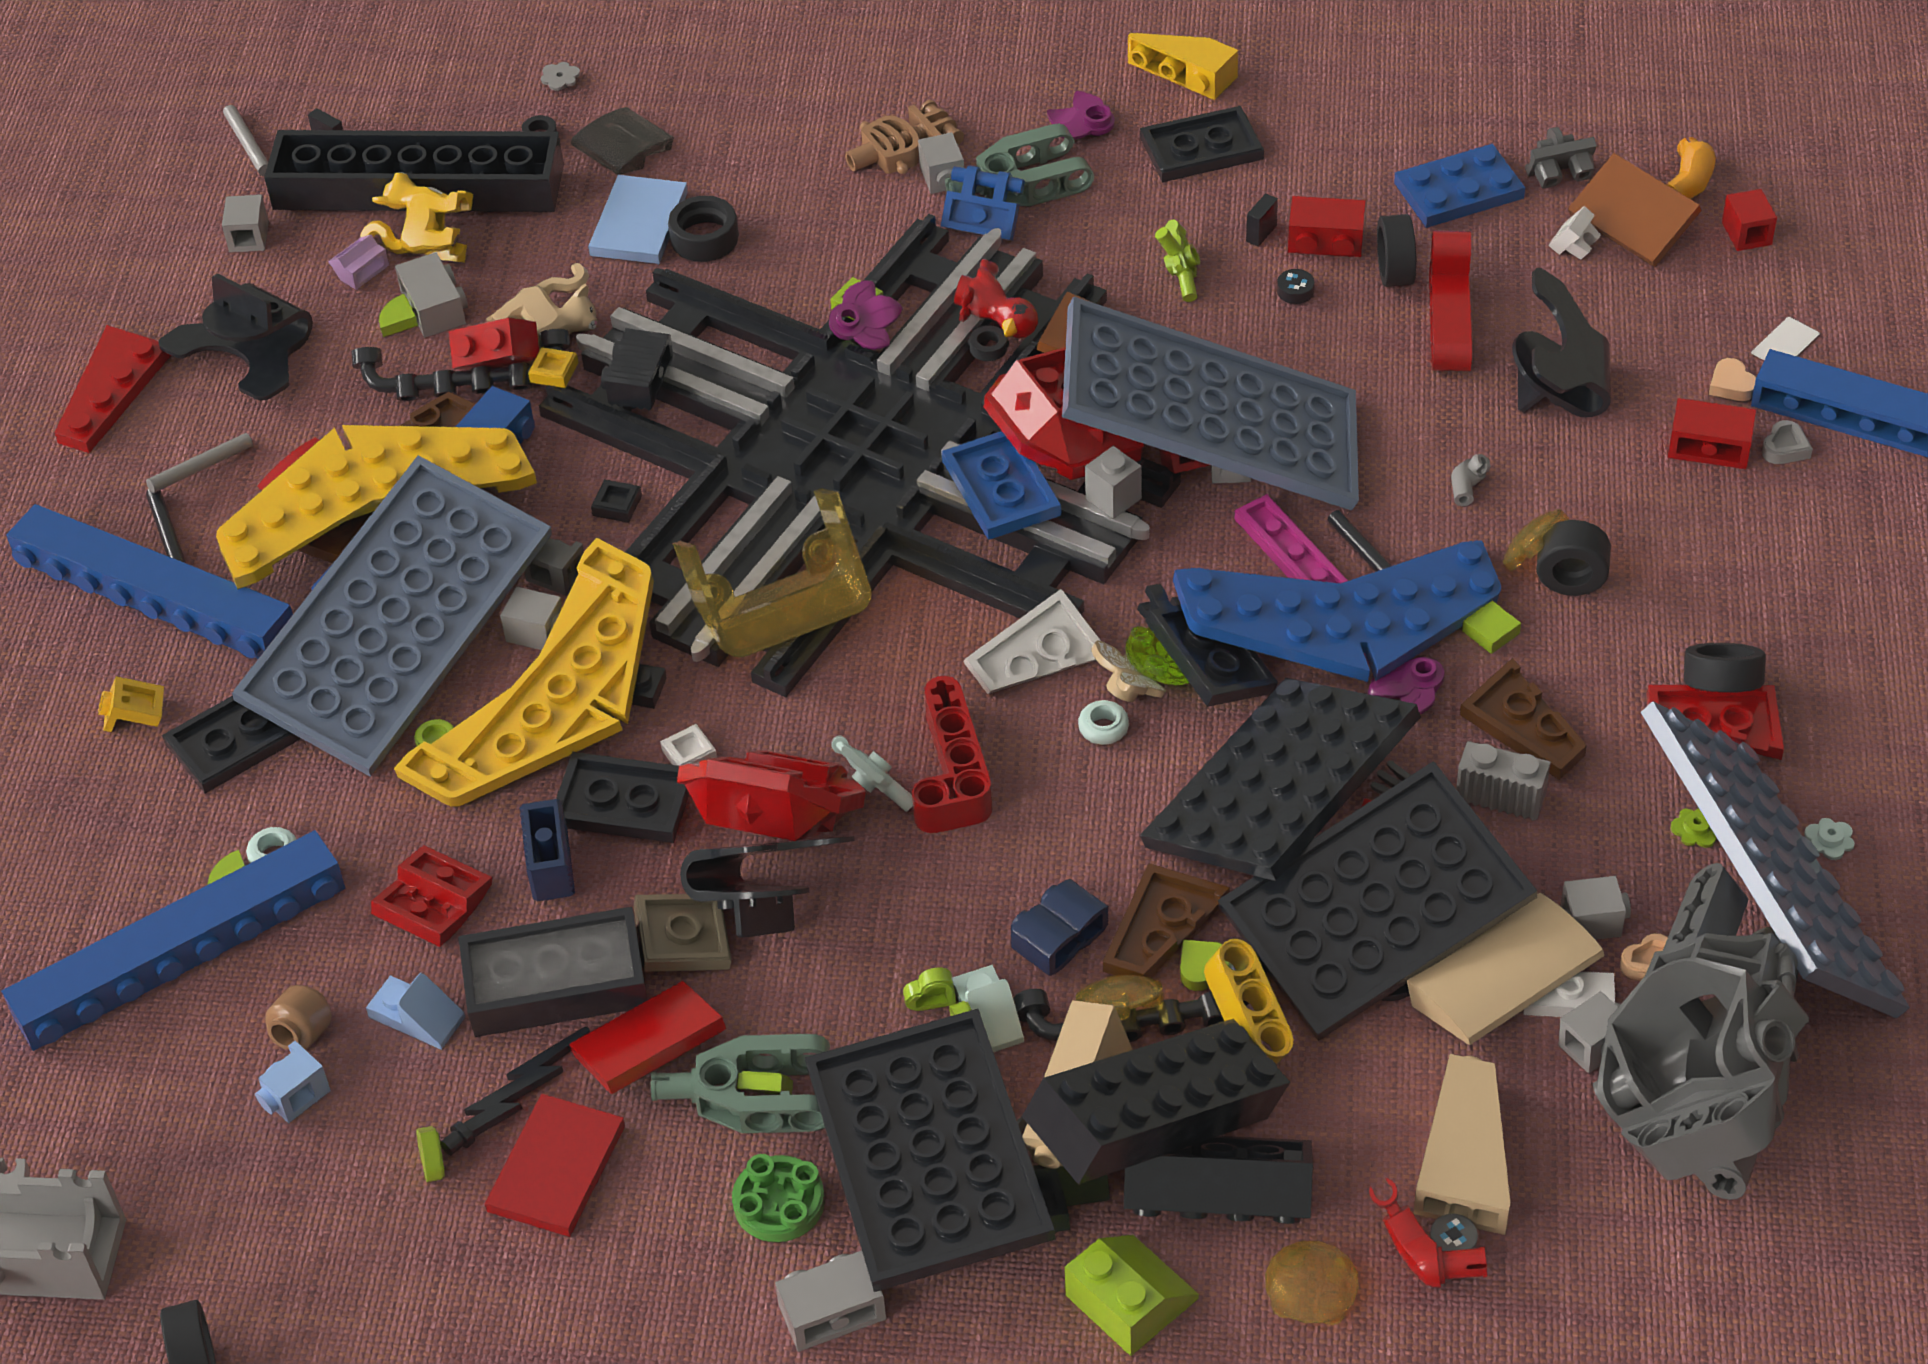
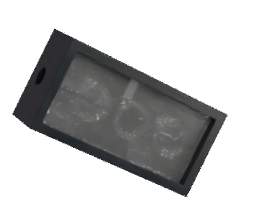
M632 907L458 936L467 1013L475 1037L629 1011L648 1000L637 927Z

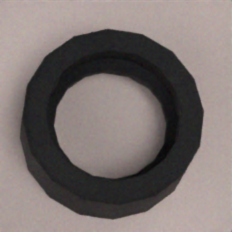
M696 196L680 202L670 212L668 219L670 241L674 251L682 258L697 262H708L729 254L737 245L739 237L737 215L733 206L724 199L715 196ZM703 222L722 225L717 231L705 235H694L685 232L692 225Z
M1408 214L1380 216L1378 219V264L1382 284L1385 287L1413 285L1416 279L1415 233L1411 216Z
M1704 643L1690 646L1685 650L1684 682L1690 687L1712 692H1746L1759 689L1765 683L1766 654L1757 647L1736 643Z
M193 1300L162 1308L160 1313L161 1328L169 1364H216L212 1340L201 1303L198 1300Z

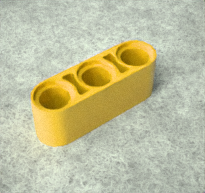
M1230 939L1224 942L1206 963L1204 969L1206 981L1224 1021L1234 1018L1247 1031L1248 1035L1260 1049L1277 1065L1293 1047L1294 1039L1291 1029L1252 946L1240 939ZM1225 961L1230 962L1236 971L1229 968ZM1243 1000L1251 1004L1254 1011L1248 1009L1243 1003ZM1261 1040L1269 1044L1272 1051L1267 1050L1261 1043Z

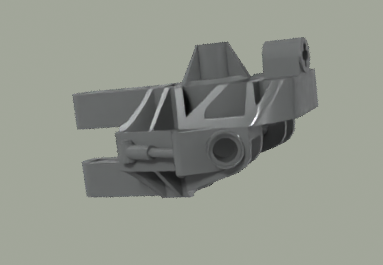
M1714 863L1700 870L1692 878L1663 951L1654 953L1645 977L1608 1019L1605 1042L1601 1047L1602 1059L1598 1080L1593 1082V1089L1606 1112L1622 1128L1621 1135L1664 1179L1670 1181L1695 1174L1712 1194L1722 1199L1732 1200L1744 1195L1757 1160V1153L1766 1148L1772 1141L1775 1129L1784 1119L1783 1105L1787 1101L1789 1093L1790 1061L1797 1062L1799 1056L1795 1037L1805 1024L1809 1022V1016L1794 999L1798 976V960L1796 955L1786 943L1780 942L1770 927L1762 928L1748 936H1736L1749 898L1722 864ZM1713 994L1716 996L1704 1001L1699 999L1700 996Z

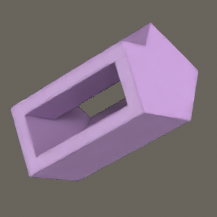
M372 235L360 237L328 261L339 279L355 290L389 266L386 249L378 245Z

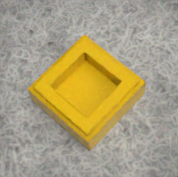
M541 347L528 372L530 383L566 388L579 363L577 353Z

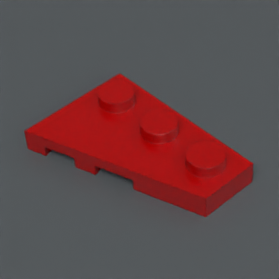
M1648 685V705L1654 701L1668 709L1675 707L1686 718L1692 721L1699 719L1710 730L1716 733L1721 730L1738 744L1742 742L1747 743L1756 754L1782 760L1784 745L1775 685H1763L1759 689L1746 692H1712L1696 689L1688 685Z

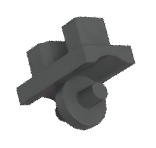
M1559 127L1549 128L1547 130V139L1537 141V148L1531 150L1530 163L1525 165L1528 177L1536 175L1543 189L1559 184L1563 178L1561 173L1563 169L1570 168L1573 179L1577 182L1590 179L1595 170L1592 156L1597 145L1594 137L1574 140L1573 134L1563 136Z

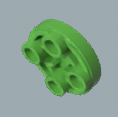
M754 1155L747 1162V1168L737 1178L732 1191L734 1214L739 1225L751 1236L768 1242H785L804 1235L819 1221L825 1205L823 1184L817 1167L812 1162L803 1161L792 1156Z

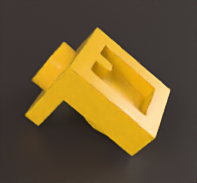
M116 676L110 692L103 691L99 703L98 715L105 716L103 731L112 732L117 719L158 727L162 717L164 686Z

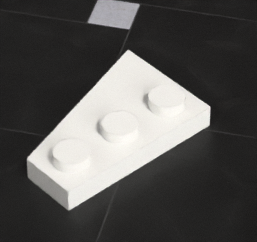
M1060 589L965 658L963 662L986 693L990 694L1095 661L1096 659L1091 650L1097 640H1101L1062 589Z

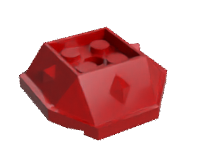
M1066 347L1016 360L1006 374L998 377L985 395L984 409L1018 453L1038 464L1056 468L1058 474L1070 480L1084 477L1085 466L1112 446L1119 449L1135 462L1140 461L1145 448L1144 443L1062 417Z
M767 750L746 753V758L718 757L699 761V763L679 766L677 783L686 786L706 824L792 841L813 837L825 832H833L834 824L849 811L864 807L866 790L856 780L847 778L848 771L841 764Z

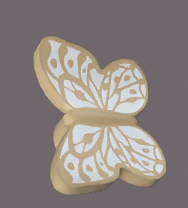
M1097 640L1091 650L1094 658L1101 666L1113 672L1106 684L1110 693L1127 702H1134L1138 694L1163 697L1166 690L1155 680L1145 675L1146 672L1141 668V665L1145 664L1136 659L1135 653L1130 652L1131 661L1128 653L1122 656L1115 647Z

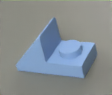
M419 973L411 984L390 975L366 1007L369 1018L441 1050L465 1019L464 1011L422 973Z

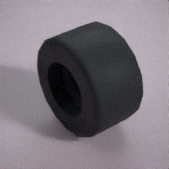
M1581 520L1561 521L1546 528L1539 537L1536 573L1540 581L1550 590L1562 595L1579 596L1590 594L1601 588L1608 579L1610 569L1611 543L1607 534L1597 525Z

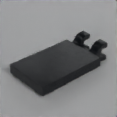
M1161 584L1146 587L1145 593L1150 601L1139 603L1137 610L1146 618V624L1207 707L1270 695L1275 690L1278 681L1255 651L1193 633L1187 625L1178 597H1172L1171 601H1169L1167 593Z

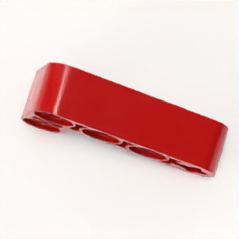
M1471 231L1432 232L1429 266L1432 371H1471L1472 328L1469 283Z
M937 676L928 681L924 689L927 722L943 775L922 779L912 789L914 823L917 828L927 833H939L985 822L992 813L991 780L961 685L953 677Z

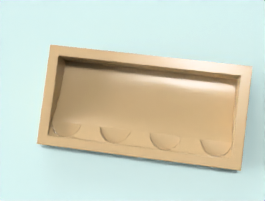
M1539 893L1532 902L1440 962L1408 979L1407 984L1412 1007L1468 1045H1471L1604 957L1602 947L1579 922L1554 901Z

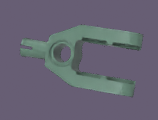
M1060 123L1003 137L976 157V166L980 167V170L983 172L998 174L999 171L1009 172L1012 174V177L1025 180L1022 194L1009 191L1006 202L1016 203L1020 206H1033L1081 193L1087 190L1094 181V173L1088 162L1082 157H1072L1023 171L1017 169L1035 163L1045 164L1047 160L1061 157L1071 150L1073 144H1075L1074 138L1069 129ZM1065 137L1060 145L1055 147L1049 146L1055 138ZM1031 146V149L1026 154L1016 155L1021 147ZM1084 170V173L1078 179L1068 180L1074 172ZM950 177L945 178L946 192L961 193L963 182L952 181ZM1044 179H1050L1046 187L1035 189L1037 183ZM977 186L975 194L980 193L986 198L993 199L994 188Z
M817 1034L742 1035L696 1055V1068H692L691 1072H652L651 1099L652 1101L692 1099V1103H696L698 1116L740 1133L818 1131L825 1127L815 1095H790V1091H780V1095L745 1096L744 1092L737 1089L738 1073L752 1071L781 1073L783 1075H809L805 1057L811 1055L803 1053L819 1054L829 1051L830 1043L826 1038ZM759 1054H771V1056H761ZM721 1083L724 1084V1085H722V1086H714V1085H716V1084H721Z

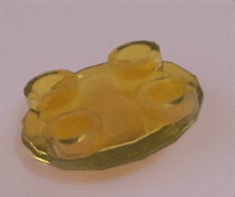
M1558 508L1532 519L1514 536L1505 552L1502 563L1510 571H1513L1527 557L1531 559L1544 547L1545 540L1542 537L1555 523L1569 520V517L1562 509Z
M1116 975L1096 980L1081 988L1076 993L1075 999L1082 1002L1114 1005L1120 1020H1124L1130 1017V1009L1141 1006L1155 1007L1163 1004L1164 993L1161 982L1153 978L1139 975Z
M1298 1241L1283 1247L1270 1260L1265 1273L1266 1292L1271 1300L1273 1312L1279 1317L1291 1318L1303 1323H1325L1328 1325L1340 1323L1345 1318L1346 1311L1353 1305L1359 1290L1358 1272L1350 1258L1336 1246L1321 1241Z

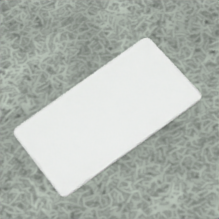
M1787 317L1751 353L1762 360H1765L1769 349L1797 356L1819 335V332L1791 317Z

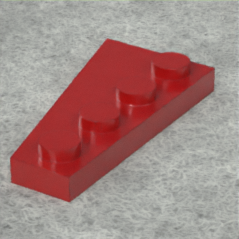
M106 325L54 432L59 444L87 453L93 450L170 358V354L159 348V341Z

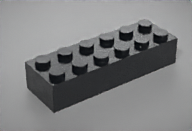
M1233 1018L1044 1077L1025 1109L1022 1118L1078 1184L1267 1120L1289 1086L1290 1081L1277 1068L1275 1062L1251 1039L1247 1031Z

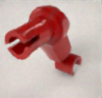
M1385 1178L1393 1190L1391 1198L1386 1201L1377 1199L1372 1187H1370L1369 1194L1374 1204L1380 1208H1385L1388 1213L1382 1221L1398 1253L1425 1285L1441 1288L1442 1284H1446L1445 1279L1488 1277L1485 1246L1473 1249L1442 1251V1246L1437 1247V1243L1428 1236L1410 1206L1406 1205L1400 1208L1397 1202L1399 1192L1392 1180Z

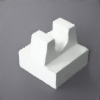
M1583 206L1561 226L1549 246L1559 255L1566 250L1581 260L1592 249L1590 246L1601 236L1590 223L1595 215Z

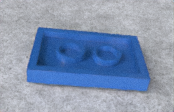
M1493 143L1395 172L1394 184L1426 228L1524 199L1526 188Z
M1002 431L942 451V462L988 540L1061 516V504L1037 464L1020 455Z

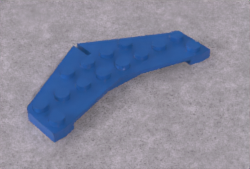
M1482 540L1462 542L1344 583L1203 568L1177 569L1174 571L1173 583L1187 625L1193 633L1368 682L1369 666L1375 681L1379 680L1461 628L1466 618L1490 601H1494L1497 604L1501 592V583Z

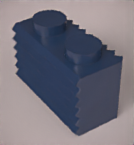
M551 799L523 804L519 809L526 871L533 899L538 902L572 896L575 894L568 829L562 800Z

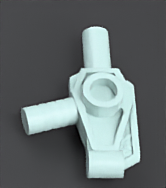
M841 735L832 739V749L836 753L842 754L856 770L851 777L870 793L875 787L878 788L905 812L913 806L912 795L888 774L892 766L876 752L873 751L868 756L866 753L849 745L847 739Z

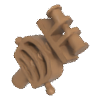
M928 100L922 104L920 110L915 105L908 107L909 123L902 118L892 115L883 116L872 123L862 122L860 124L862 145L846 151L845 159L853 172L877 163L886 174L894 172L905 174L908 168H912L919 163V139L952 132L957 145H959L964 139V133L960 129H956V122L948 116L944 109L937 108L938 106L935 101Z

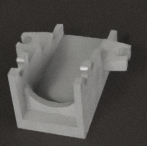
M0 1158V1295L105 1300L126 1223L125 1215L106 1171L91 1170L88 1180L76 1176L77 1171L74 1169H60L58 1178L29 1177L30 1168L26 1159L16 1158L17 1165L15 1170L4 1174L8 1167L4 1158Z

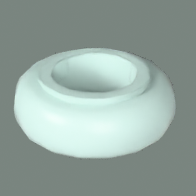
M1108 700L1095 701L1088 704L1081 711L1078 718L1079 731L1085 739L1099 745L1115 743L1127 733L1129 727L1128 714L1116 702ZM1099 719H1109L1114 723L1108 726H1099L1094 722Z
M282 827L263 829L256 833L248 842L246 850L248 861L251 863L267 855L263 852L269 847H283L297 838L291 831Z

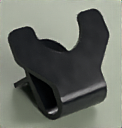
M1538 267L1532 271V290L1554 315L1561 331L1562 346L1544 335L1533 331L1522 332L1514 339L1512 352L1518 367V410L1524 413L1544 397H1547L1554 405L1561 406L1573 415L1579 417L1600 415L1608 409L1611 403L1609 341L1604 335L1590 326L1564 283L1546 270Z
M215 274L212 276L214 302L204 310L202 315L203 323L185 324L176 327L159 339V348L175 358H186L202 351H223L242 358L249 366L248 374L238 384L239 391L256 400L271 399L288 388V357L300 349L308 340L313 325L312 317L309 312L252 283L240 285L220 274Z
M855 836L694 850L685 857L680 872L681 883L687 895L695 901H717L718 909L734 908L736 934L739 938L790 932L795 928L792 895L810 893L809 887L748 884L743 880L740 873L742 860L749 855L854 842Z

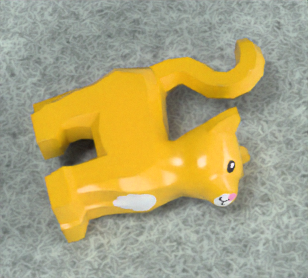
M395 173L392 181L385 185L383 195L372 197V202L393 209L407 208L401 238L396 239L390 226L382 221H371L361 232V237L379 235L387 250L396 254L415 253L428 255L437 252L440 260L465 263L467 245L456 242L452 246L456 236L460 234V228L446 227L444 229L445 214L470 211L473 194L466 191L450 192L447 195L433 187L416 186L405 173Z

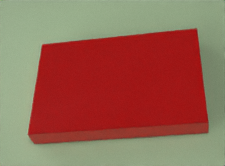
M681 981L569 1045L574 1057L610 1094H614L723 1032L726 1026L722 1016L684 981Z
M541 1094L484 1203L486 1211L571 1237L625 1128L624 1117Z

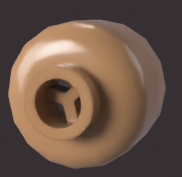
M294 985L288 987L266 1012L265 1023L269 1037L277 1046L289 1050L288 1045L296 1041L304 1049H308L330 1025L332 1014L329 1004L321 992L308 986Z

